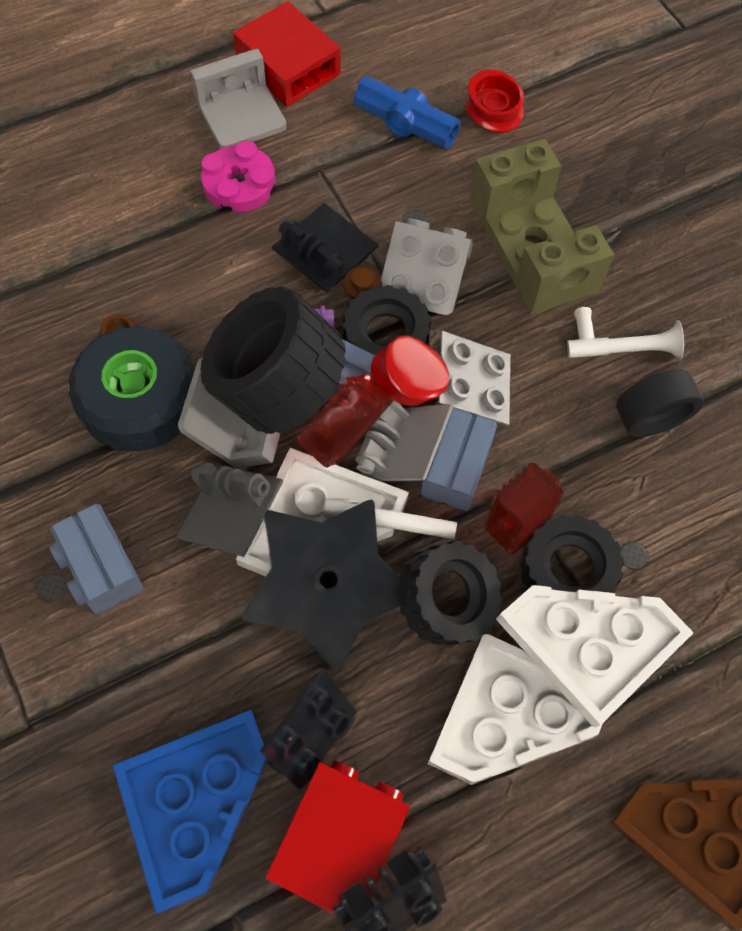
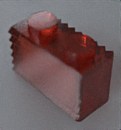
M368 374L346 377L347 383H342L341 389L335 390L336 396L330 397V402L324 404L325 409L319 410V415L313 417L314 422L308 423V428L303 429V434L297 436L298 443L326 468L342 462L394 401L393 397Z
M529 463L527 468H522L521 474H516L514 479H509L508 485L503 484L501 490H496L485 523V530L509 554L514 555L530 540L537 528L540 529L545 521L552 518L553 512H555L559 504L558 502L561 501L560 499L564 494L556 476L547 469H541L536 463Z

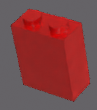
M289 1L233 32L236 55L258 48L264 61L266 86L286 107L291 106L341 75L340 47Z
M335 760L331 767L321 762L319 763L265 878L333 914L335 913L332 907L340 902L338 896L359 881L370 898L372 897L373 892L364 877L370 875L377 886L381 876L378 868L380 866L385 867L410 808L409 805L401 802L404 797L402 792L381 782H377L374 789L357 780L360 774L358 771Z

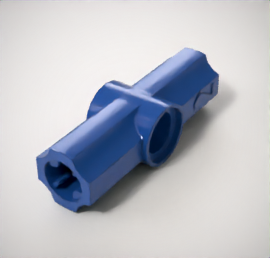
M364 76L358 83V88L354 94V105L384 119L385 124L392 133L400 137H407L413 133L444 149H449L455 142L460 130L461 120L430 106L426 96L421 91L415 88H406L401 92L367 76Z

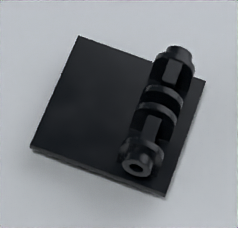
M323 203L300 223L296 220H284L279 226L281 239L272 246V250L322 290L328 292L345 277L348 271L355 268L375 251L379 244L327 204Z
M321 669L261 748L260 752L269 760L267 764L280 775H284L297 789L301 790L307 780L313 778L319 763H323V758L334 743L347 733L352 719L357 712L328 673Z
M420 846L412 851L407 847L404 851L386 862L400 884V889H397L383 866L378 868L379 873L392 893L386 899L383 898L370 875L364 877L379 902L376 906L360 881L338 896L340 902L332 907L334 913L343 927L352 921V923L343 928L345 931H406L414 924L417 927L427 925L441 913V905L447 899L439 872L435 864L424 871L425 868L431 865V862Z

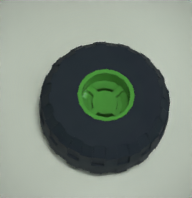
M143 326L119 328L97 337L80 352L75 360L72 371H70L68 381L70 386L69 395L80 422L92 437L101 444H106L112 447V449L120 451H148V449L161 447L169 443L174 437L181 434L178 422L195 368L184 346L178 340L170 337L168 333Z

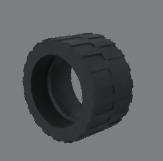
M284 286L265 288L263 291L255 292L244 301L239 302L231 312L226 314L218 327L215 328L203 352L204 356L200 367L202 371L201 381L209 394L255 430L262 431L265 434L282 433L304 423L306 419L316 414L320 410L319 408L331 397L334 388L341 379V372L345 366V343L342 342L341 335L296 291Z

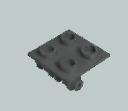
M207 462L195 466L191 474L192 480L196 482L202 491L176 538L245 557L264 520V513L270 509L284 481L280 478L220 465L214 466Z

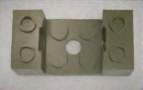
M546 139L477 158L469 198L531 315L599 293L614 258V253L597 225L575 231L574 233L553 197L562 166ZM528 236H537L541 238L543 242L534 244L532 242L527 241L525 238Z

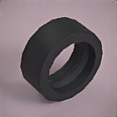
M674 369L651 375L635 383L618 398L616 408L627 432L632 437H647L683 424L702 409L704 399L690 372L683 369Z

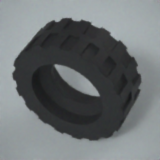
M391 285L371 287V290L360 292L356 299H352L349 302L348 310H345L343 315V340L376 355L380 350L387 348V346H380L372 342L368 337L367 327L376 317L390 316L398 318L403 322L406 328L405 336L414 337L429 345L431 317L427 313L428 308L425 303L422 304L419 300L420 298L415 294L412 295L407 292V289L401 287L400 289L394 288Z
M566 514L560 515L554 520L549 519L543 523L540 529L537 528L533 532L524 550L520 567H522V583H525L526 591L532 585L551 587V590L577 592L578 590L614 593L618 588V584L622 581L623 573L621 571L624 566V558L621 557V547L618 541L615 542L611 536L612 533L607 528L604 529L598 525L599 522L593 519H585L581 515L569 517ZM564 546H574L583 550L590 557L593 565V573L589 581L580 586H567L559 582L553 576L550 569L551 555L557 549Z
M461 541L445 542L419 550L415 553V557L408 559L405 563V569L400 573L398 580L400 581V587L397 590V599H400L401 604L399 609L401 615L405 616L407 620V626L410 630H414L422 640L432 641L431 644L435 645L474 642L480 639L479 636L487 634L492 629L490 627L492 623L497 621L496 618L499 616L498 609L502 605V597H500L501 582L497 578L495 566L490 564L487 559L488 556L483 551L479 552L475 549L476 546L469 543L461 544ZM443 571H452L458 574L466 587V606L456 616H447L441 613L433 600V582Z

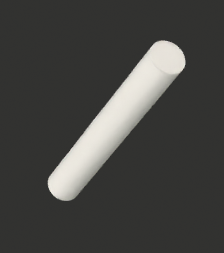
M326 499L323 516L331 518L357 504ZM375 508L376 526L455 539L457 522Z

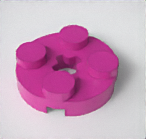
M242 141L237 145L221 148L202 159L201 181L207 199L214 206L221 208L220 204L232 207V212H247L259 208L270 198V191L273 186L275 187L276 182L274 166L270 158L264 152L257 149L255 143ZM235 175H244L245 180L238 182L236 178H231Z

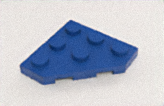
M251 710L113 765L156 914H161L208 894L268 761L260 752L264 743Z

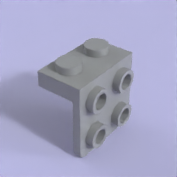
M258 48L190 70L196 104L220 149L237 145L242 141L255 142L286 130V120L266 86L264 61Z
M408 218L407 224L396 221L381 278L382 287L391 285L394 288L400 289L401 287L407 289V292L417 295L422 304L425 303L428 311L450 315L454 310L466 261L470 258L473 247L472 239L466 238V232L445 227L444 232L429 229V223L417 219Z
M200 358L197 362L178 422L180 432L235 468L273 463L280 433L265 434L262 431L255 430L209 394L201 381L202 371L200 367L203 358Z

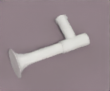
M580 307L574 311L579 340H567L568 358L649 350L669 352L676 357L677 361H681L683 358L684 334L679 320L675 321L674 326L670 330L661 334L610 339L608 337L594 338L591 309Z

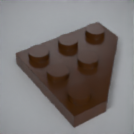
M742 779L700 780L666 784L647 783L637 786L610 822V825L731 931H740L742 928Z

